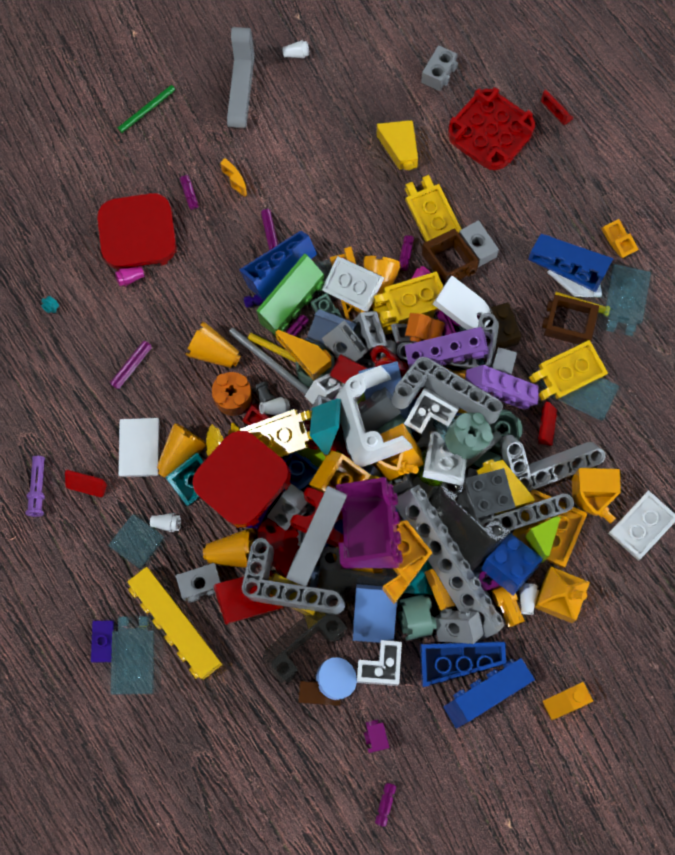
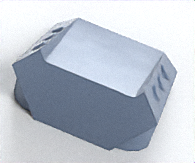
M319 309L314 314L315 317L305 341L325 346L321 338L343 320L347 322L354 332L357 324L340 318L331 312ZM341 342L342 347L347 349L346 345Z

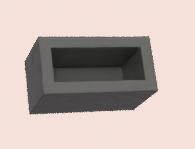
M386 387L375 391L370 398L358 403L366 432L377 430L401 413L400 409L393 406V396Z

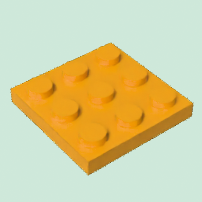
M534 489L530 493L535 501L527 505L551 497ZM558 502L561 508H566V503ZM541 505L540 512L543 515H547L548 509L546 506ZM573 507L568 512L557 515L561 518L550 555L546 561L565 568L588 513ZM525 511L521 512L522 520L526 522L529 520V515ZM554 517L515 529L512 534L531 549L525 538L530 529Z

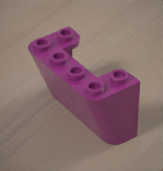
M382 477L336 485V490L347 494L341 508L343 513L344 543H339V552L342 567L399 568L400 564L403 563L402 552L398 548V544H401L400 531H397V524H400V518L395 509V505H398L397 493H394L392 484H389L387 479Z

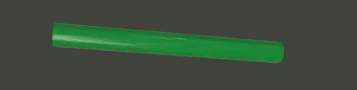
M173 85L167 87L117 127L118 131L121 134L171 95L176 90Z

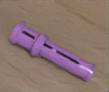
M43 456L32 457L30 492L26 496L28 499V510L25 511V515L31 517L44 515L42 500L45 499V495L42 493L45 457Z

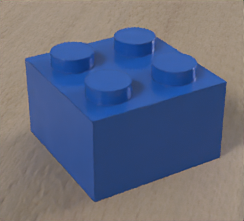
M510 533L486 558L481 570L486 572L489 577L514 596L535 573L543 559Z

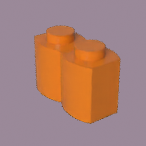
M410 313L405 336L409 337L410 341L414 343L440 337L443 334L445 323L423 314Z

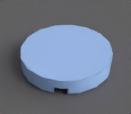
M339 657L324 661L316 674V681H318L321 693L333 700L344 699L351 695L356 687L357 678L353 666L347 660Z

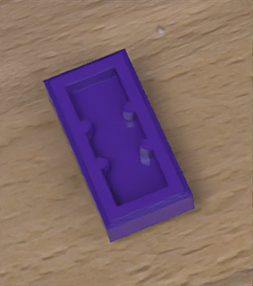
M114 621L92 622L91 663H113Z

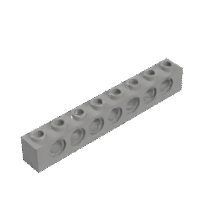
M418 484L399 495L398 505H395L403 520H407L432 551L428 561L458 610L469 609L470 611L479 612L484 635L477 641L479 642L498 633L505 625L501 615L495 610L490 597L486 595L479 579L475 577L470 569L468 561L462 556L459 546L451 538L448 528L440 520L437 510L429 502L426 492Z

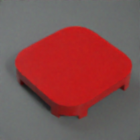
M495 87L493 89L481 90L479 88L476 90L474 96L455 118H451L448 128L450 142L457 149L489 170H499L506 167L531 139L535 129L533 113L529 109L527 112L520 109L500 95V89Z
M157 193L116 198L106 201L101 205L97 220L101 253L106 264L117 271L119 269L160 263L161 266L168 264V261L177 253L172 209L169 201L164 196Z
M236 431L225 437L194 474L192 483L197 495L231 525L237 528H245L251 525L254 527L259 523L258 518L283 489L287 490L289 488L291 473L284 460L253 434L247 431Z

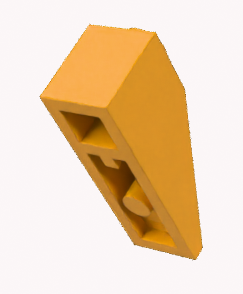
M281 330L275 332L276 339L313 381L331 367L332 357L327 350H322L318 345Z

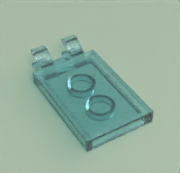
M617 264L613 265L604 316L609 317L606 331L614 332L617 322L627 324L625 335L633 336V332L636 331V324L643 322L651 272Z
M600 378L558 400L603 421L619 386L604 378ZM542 379L540 385L542 387L547 388L546 384Z
M139 616V628H129V617H118V631H112L111 695L153 694L154 631H148L150 622L148 616Z

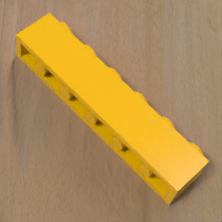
M145 567L127 581L130 585V588H128L129 592L134 598H140L143 602L140 604L141 608L146 614L151 613L155 618L152 620L158 630L163 629L167 635L164 638L171 646L175 644L179 650L177 655L183 662L188 661L191 665L189 671L196 679L200 677V679L204 680L223 665L148 567Z

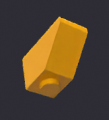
M581 682L542 702L551 720H554L593 702V699L584 682Z

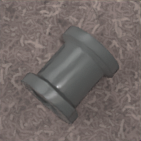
M261 382L252 388V392L256 393L260 403L276 399L270 393L267 382Z

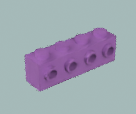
M482 327L404 345L409 368L420 357H427L445 367L447 363L460 364L465 362V359H480L485 354H489L485 332Z
M485 365L466 370V381L501 402L520 409H529L530 406L538 404V385Z

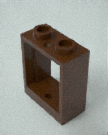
M455 228L423 243L422 256L433 271H437L443 285L451 276L459 281L466 276H472L477 271L479 260ZM454 247L466 264L447 273L435 255Z
M554 295L553 300H549L546 311L549 314L548 318L544 317L542 328L545 329L543 336L578 345L588 340L591 341L599 305ZM557 306L587 313L583 333L552 326Z

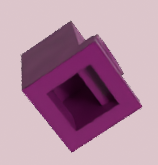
M378 720L366 722L367 731L364 732L366 745L371 744L368 753L388 749L389 744L383 722L378 723Z

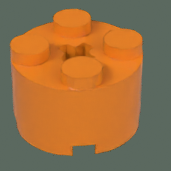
M227 372L217 376L212 386V397L215 405L225 415L237 416L242 414L252 403V391L247 378L236 372Z

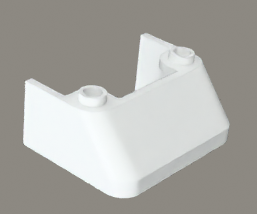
M381 365L349 378L336 396V398L341 399L340 422L351 460L360 467L373 464L413 448L412 444L403 436L384 443L382 436L378 432L370 431L366 433L356 397L362 395L370 387L391 380L390 375Z

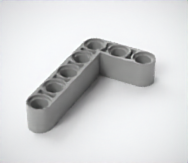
M232 27L231 43L234 65L227 126L246 128L254 66L251 28Z
M484 313L479 318L478 327H482L486 339H490V344L488 345L489 354H485L483 358H487L485 366L492 368L499 323L493 314ZM493 320L491 327H484L486 321ZM408 342L400 344L397 348L398 356L406 363L408 361L407 357L403 356L405 351L404 345L412 344ZM468 358L467 362L462 364L447 363L445 368L467 370L480 366L478 365L480 359Z
M420 357L415 361L396 385L392 397L393 406L398 409H405L423 386L468 413H481L488 424H493L497 421L503 408L501 401L427 357Z
M506 435L500 441L504 462L519 480L523 479L521 482L528 491L571 476L579 468L597 466L605 460V452L594 442H586L528 464L524 447L513 435Z
M467 485L463 489L477 534L484 539L563 514L571 510L574 505L573 498L569 494H560L497 516L490 514L485 517L476 518ZM559 499L565 500V509L559 506ZM541 505L547 507V515H543L540 512ZM522 511L527 512L529 515L527 522L521 518ZM503 517L510 520L509 528L502 525ZM484 524L491 526L492 531L490 534H486L483 531Z
M327 486L301 546L295 554L286 579L302 586L307 585L347 494Z
M258 538L252 543L242 584V591L250 600L330 614H339L344 610L345 602L335 591L268 581L274 549L263 538ZM267 546L266 551L259 554L260 549ZM262 566V570L255 574V569ZM257 586V591L250 594L251 588ZM273 589H277V594L270 597V592ZM293 592H297V597L294 600H289L290 595ZM313 595L318 596L315 603H309V599ZM334 598H337L338 603L335 606L330 607V601Z

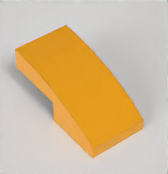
M224 158L220 162L222 172L230 177L231 187L246 197V185L241 174L231 162Z
M620 219L601 228L605 237L621 258L639 250L632 235H627Z

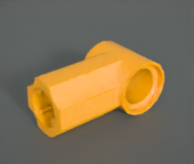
M503 587L491 591L494 602L500 608L508 628L525 621L517 603L516 593L513 596Z

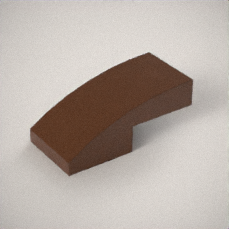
M300 681L298 703L340 706L341 699L333 700L327 698L321 693L317 682Z

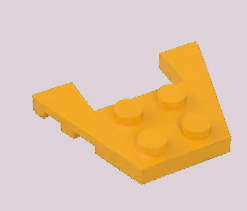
M407 520L397 524V531H400L401 544H398V548L402 552L403 563L400 564L399 568H393L398 576L382 587V590L393 604L397 602L432 554L430 548Z

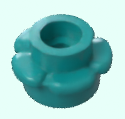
M47 296L41 300L43 303L41 307L47 313H55L57 311L56 309L59 307V304L53 297Z

